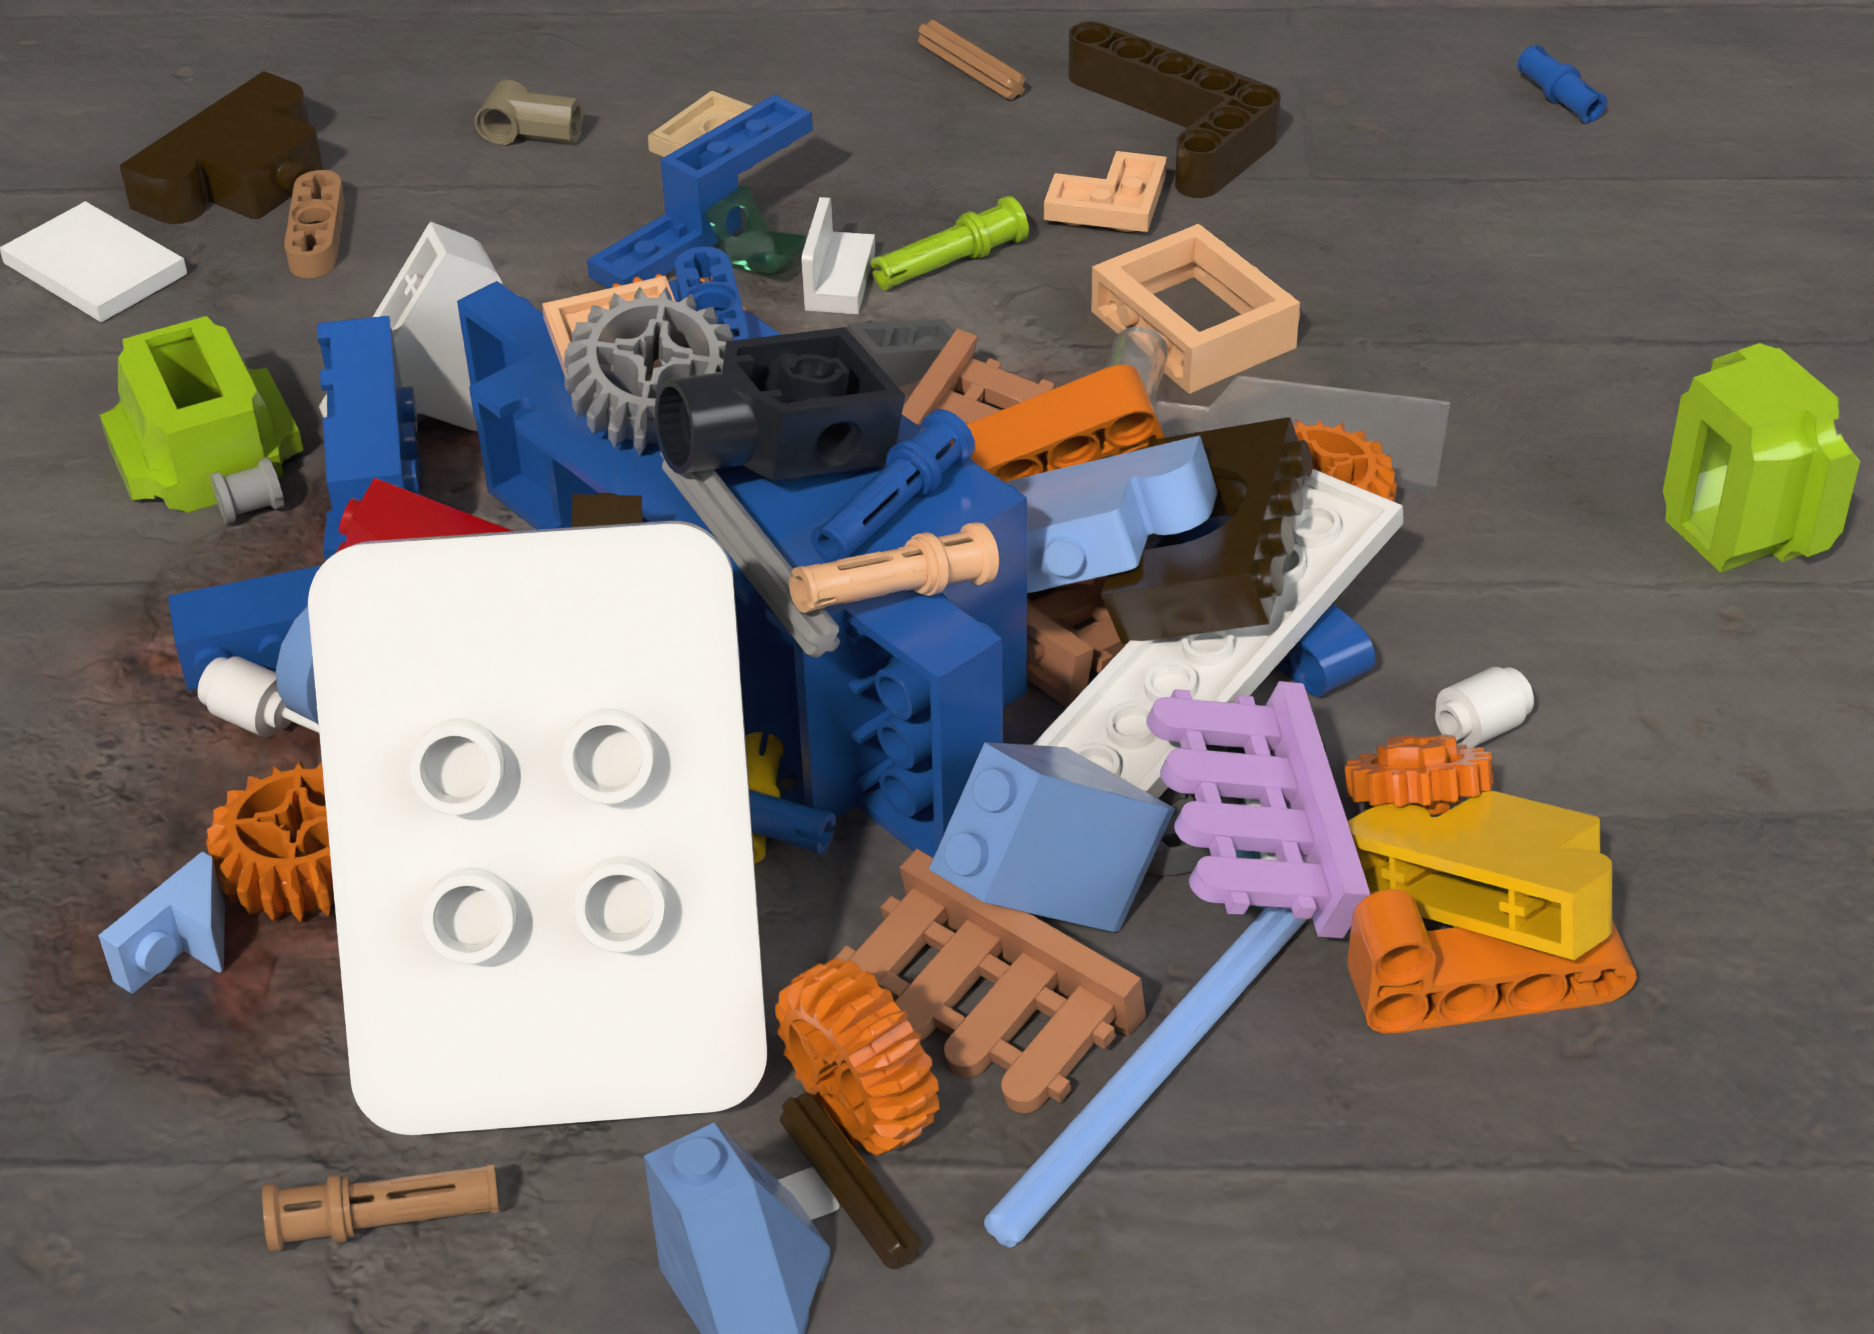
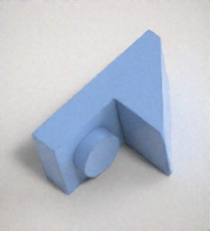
M203 851L98 935L114 983L133 994L156 974L164 971L184 951L219 973L224 971L225 903L212 857Z

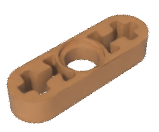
M328 170L307 172L298 177L294 183L284 247L289 270L295 276L302 278L320 277L331 272L337 264L345 198L341 178L335 172Z

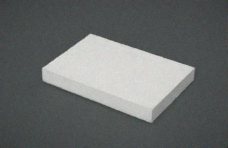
M86 201L0 247L4 264L100 322L108 320L187 274L183 257Z

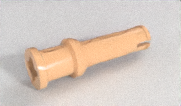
M974 522L962 526L960 532L940 537H936L929 532L916 534L906 542L905 546L898 547V549L878 551L823 564L796 567L791 571L793 577H789V590L795 607L802 613L904 590L914 589L917 593L931 596L943 592L946 585L968 580L976 585L992 582L998 573L999 552L991 531L983 523Z

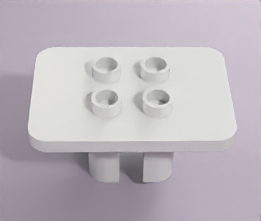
M660 521L367 541L349 546L331 556L320 567L312 581L308 597V611L350 1078L354 1097L363 1113L376 1125L390 1132L403 1135H421L707 1113L731 1108L745 1100L758 1086L765 1071L767 1031L734 577L730 559L721 543L712 534L697 525L682 521Z

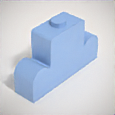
M1195 436L1006 481V484L1014 486L1021 494L1027 497V593L1131 570L1138 566L1147 537L1150 534H1177L1190 530L1206 521L1212 514L1218 491L1201 437Z

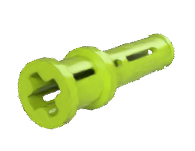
M1005 196L998 200L997 206L978 214L972 211L962 214L953 227L893 252L874 257L871 260V267L874 269L881 267V269L872 271L874 279L882 290L887 291L907 280L928 273L960 258L969 256L973 259H981L989 255L991 248L1010 240L1014 243L1026 240L1029 234L1027 217L1022 206L1013 196Z

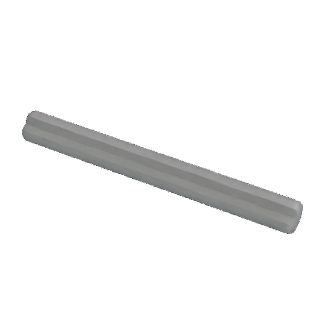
M664 459L662 469L808 656L819 658L826 651L834 652L840 644V640L837 637L839 626L824 608L802 613L795 607L789 590V577H793L791 573L793 568L715 470L677 474L668 466Z

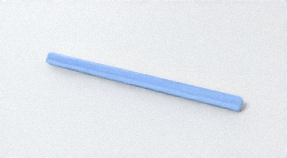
M1267 906L985 1217V1229L996 1238L1000 1245L1012 1248L1019 1241L1023 1240L1307 919L1294 918L1291 908Z

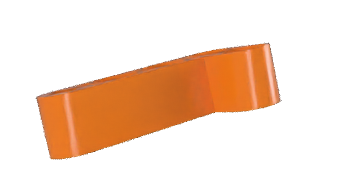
M1114 365L966 424L975 440V450L970 458L977 465L1003 482L1099 460L1109 455L1115 456L1145 449L1148 447L1150 440L1165 438L1141 375L1135 367L1130 365ZM954 440L950 441L952 446L954 445Z
M1385 889L1374 892L1356 906L1352 915L1347 959L1348 971L1367 1025L1373 1031L1383 1034H1395L1604 1004L1624 996L1633 987L1637 979L1635 967L1613 919L1612 933L1607 939L1577 959L1570 960L1459 927L1426 931L1414 898L1408 892L1400 889Z

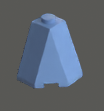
M715 1122L644 1155L659 1268L701 1334H805L809 1323V1309L818 1282L823 1281L831 1254L829 1245L795 1196Z

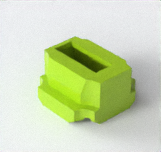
M208 316L122 339L124 349L118 357V393L120 401L110 411L100 414V419L111 454L132 501L159 497L164 499L169 509L181 510L185 513L193 512L217 504L210 480L211 473L219 471L223 476L254 468L258 466L260 459L269 457L277 477L280 479L284 475L283 461H287L294 454L304 451L299 429L268 368L248 369L227 329L214 324Z
M1758 343L1737 350V352L1714 358L1711 371L1693 377L1689 390L1682 394L1680 398L1663 486V495L1666 503L1665 521L1720 573L1771 554L1783 563L1801 555L1809 557L1830 549L1838 536L1843 533L1860 465V460L1844 441L1841 433L1836 435L1834 420L1839 418V398L1780 348Z

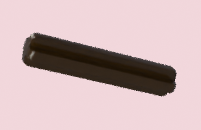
M805 1092L797 1098H788L782 1105L784 1112L780 1116V1123L883 1264L889 1269L896 1270L904 1264H912L919 1257L918 1250L922 1245L921 1236L816 1096Z

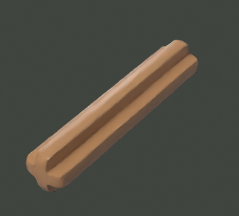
M930 20L926 25L921 24L919 26L918 32L920 36L918 43L922 47L1006 100H1013L1017 95L1022 96L1025 92V87H1023L1025 76L936 20Z

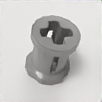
M269 457L260 459L258 466L226 476H223L219 471L210 474L213 492L226 525L234 523L236 516L270 505L275 510L285 507L280 483Z

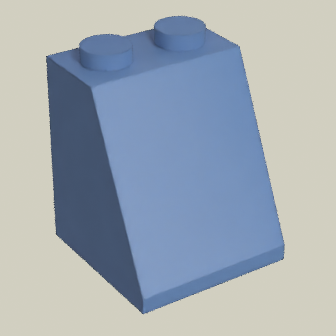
M984 742L929 870L983 903L1110 932H1119L1175 808L1067 747Z

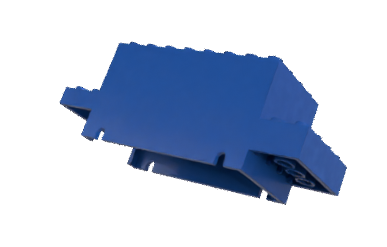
M675 279L668 284L675 301L679 302ZM498 281L457 300L470 379L469 391L473 415L477 423L488 493L536 530L571 528L572 494L596 495L599 493H613L617 495L642 496V523L660 521L688 522L705 529L713 535L662 469L664 459L660 455L659 443H647V447L640 456L636 448H634V441L630 439L624 440L613 448L611 441L608 439V430L592 435L590 428L587 426V417H576V413L572 408L571 396H568V391L564 386V373L545 324L543 313L537 310L529 300L519 297ZM714 309L715 313L723 311L722 309ZM743 309L749 330V338L782 335L765 324L759 317ZM902 415L897 443L901 440L913 438L921 430V425H917ZM971 458L960 465L953 464L941 475V483L933 493L921 497L913 496L885 525L880 527L855 550L850 557L898 549V547L905 546L912 536L919 533L929 532L936 537L959 533L962 526L979 522L983 523L991 531L998 548L999 567L995 579L983 585L972 584L969 580L946 585L943 592L931 596L917 593L913 589L846 604L827 606L824 609L839 626L837 637L840 640V644L834 652L826 651L819 658L810 657L803 651L728 554L734 577L745 736L754 732H763L759 755L761 756L766 752L769 734L776 736L783 743L784 750L780 758L776 783L784 779H793L798 784L780 795V798L817 810L833 812L835 818L856 806L913 852L917 848L932 858L936 854L984 742L1003 743V709L1027 693V497L1021 494L1014 486L1006 484L977 465ZM743 465L714 470L794 569L799 566L828 563L820 557L811 542L813 530L824 524L857 491L861 490L883 470L886 465L866 467L858 472L839 471L805 476L797 481H771Z

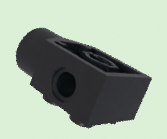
M846 327L726 341L722 372L665 379L660 384L655 400V427L663 457L668 466L677 474L743 465L771 481H797L805 476L839 471L858 472L866 467L886 465L887 454L890 448L897 443L905 395Z

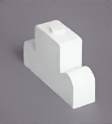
M431 221L373 317H390L402 387L413 386L417 414L421 413L472 431H477V423L473 415L469 391L470 379L457 300L495 281L502 284V280L480 242L470 236ZM327 394L319 405L323 417H327ZM416 421V422H414V423H415V428H416V432H417V421Z

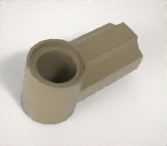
M502 80L495 84L475 115L474 124L482 138L495 145H507L513 142L516 137L576 144L581 136L584 118L582 102H578L577 98L530 93L519 82Z

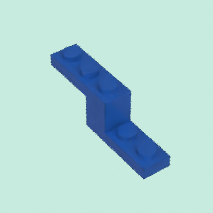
M774 94L660 159L666 214L587 259L589 278L609 289L613 288L612 284L615 283L620 285L631 284L635 277H639L644 281L655 278L657 274L663 276L675 269V259L682 252L695 247H712L742 229L738 174L752 168L758 162L788 147L794 141L813 131L812 112Z

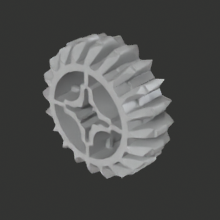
M640 286L634 294V300L626 301L614 293L611 301H609V310L592 305L591 311L587 316L588 322H576L575 329L572 332V342L568 343L564 353L565 368H567L564 371L565 389L568 391V396H571L572 408L576 413V417H587V426L590 428L592 435L608 430V439L611 441L613 448L626 439L633 440L634 448H636L639 456L647 447V443H659L655 427V400L660 384L665 379L722 372L726 341H733V334L730 331L729 324H718V316L715 314L714 307L696 311L697 304L692 294L680 302L672 300L667 287L659 295V298H647ZM659 360V367L653 368L654 362ZM648 373H652L650 381H647Z

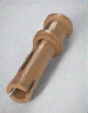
M494 1163L483 1167L416 1174L407 1177L354 1184L350 1183L349 1177L334 1174L329 1175L324 1184L279 1189L277 1184L273 1182L265 1183L262 1187L264 1228L269 1252L282 1251L286 1242L332 1237L335 1243L348 1242V1238L355 1237V1229L414 1221L421 1222L430 1219L492 1211V1213L499 1212Z

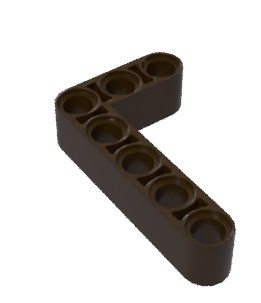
M1095 21L1081 22L1072 26L1069 30L1068 78L1072 83L1187 128L1177 137L1175 188L1179 193L1192 198L1210 197L1218 193L1277 144L1281 96L1276 88L1104 23Z

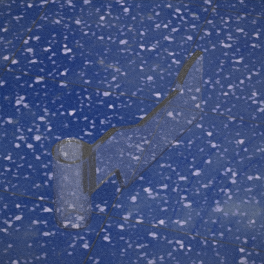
M1130 327L1121 331L1113 342L1106 368L1114 365H1130L1138 370L1165 438L1286 417L1291 418L1293 425L1296 420H1299L1304 425H1316L1321 420L1323 426L1335 427L1340 423H1344L1347 432L1365 431L1367 441H1376L1382 444V453L1392 457V467L1395 472L1394 481L1398 487L1430 496H1435L1451 404L1449 401L1237 376L1210 407L1158 401L1159 386L1169 354L1165 340L1151 329Z

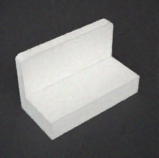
M819 198L802 253L805 311L859 314L871 270V260L876 252L875 234L833 232L831 198Z

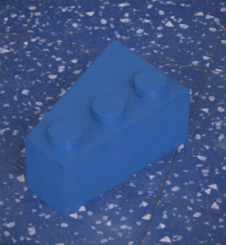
M389 316L317 323L318 342L321 347L325 369L320 370V383L322 391H327V417H323L326 479L337 530L350 499L353 497L362 500L374 478L420 495L416 459H413L419 458L414 423L417 421L415 394L413 386L402 387Z

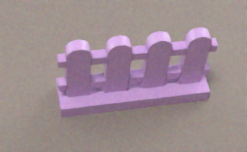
M1279 681L1266 706L1255 705L1253 696L1237 695L1234 703L1194 700L1190 690L1174 689L1171 697L1157 699L1146 719L1149 730L1160 739L1180 742L1182 747L1174 749L1168 754L1160 770L1161 779L1172 790L1179 793L1194 794L1196 801L1188 802L1183 806L1174 824L1175 831L1185 843L1195 847L1209 848L1211 856L1201 858L1191 873L1189 885L1192 891L1199 898L1207 902L1224 903L1227 914L1244 915L1249 905L1291 908L1294 918L1311 919L1312 917L1318 937L1344 938L1351 927L1352 915L1356 906L1371 894L1304 684ZM1205 744L1242 747L1246 754L1207 751ZM1220 796L1259 799L1261 806L1225 804L1221 802ZM1235 850L1275 853L1277 861L1237 858Z

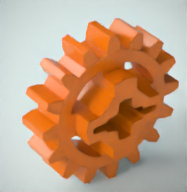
M1446 734L1437 736L1403 735L1388 738V744L1377 746V754H1360V758L1347 760V765H1344L1347 797H1353V802L1369 801L1370 805L1373 806L1394 803V807L1411 804L1426 809L1431 815L1449 811L1450 805L1461 803V796L1476 797L1480 795V791H1490L1494 784L1491 752H1484L1482 747L1467 749V745H1456V737Z

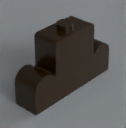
M265 71L119 165L130 209L168 224H182L199 218L205 212L206 203L208 202L250 219H260L292 197L294 183L298 177L307 172L324 170L316 128L309 123L302 87L292 81Z

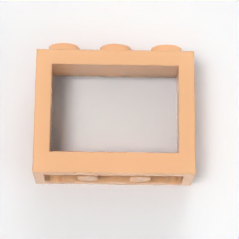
M1200 224L1092 266L1091 312L1189 394L1297 348L1300 302ZM1195 277L1241 315L1199 332L1153 294Z

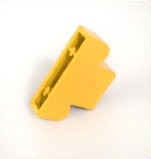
M1490 790L1480 792L1479 796L1469 798L1438 817H1431V814L1426 809L1417 805L1407 804L1401 807H1394V803L1370 808L1347 821L1370 894L1385 889H1400L1408 892L1414 898L1421 917L1570 960L1577 959L1607 939L1612 933V860L1600 853V818L1597 816Z

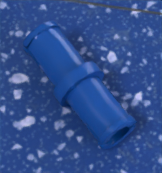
M1536 44V47L1533 45L1529 46L1520 55L1517 62L1518 71L1523 75H1527L1541 86L1544 96L1551 102L1557 104L1561 102L1579 116V119L1584 123H1588V121L1594 122L1603 114L1607 106V97L1583 81L1580 72L1574 66L1567 63L1561 64L1538 44Z

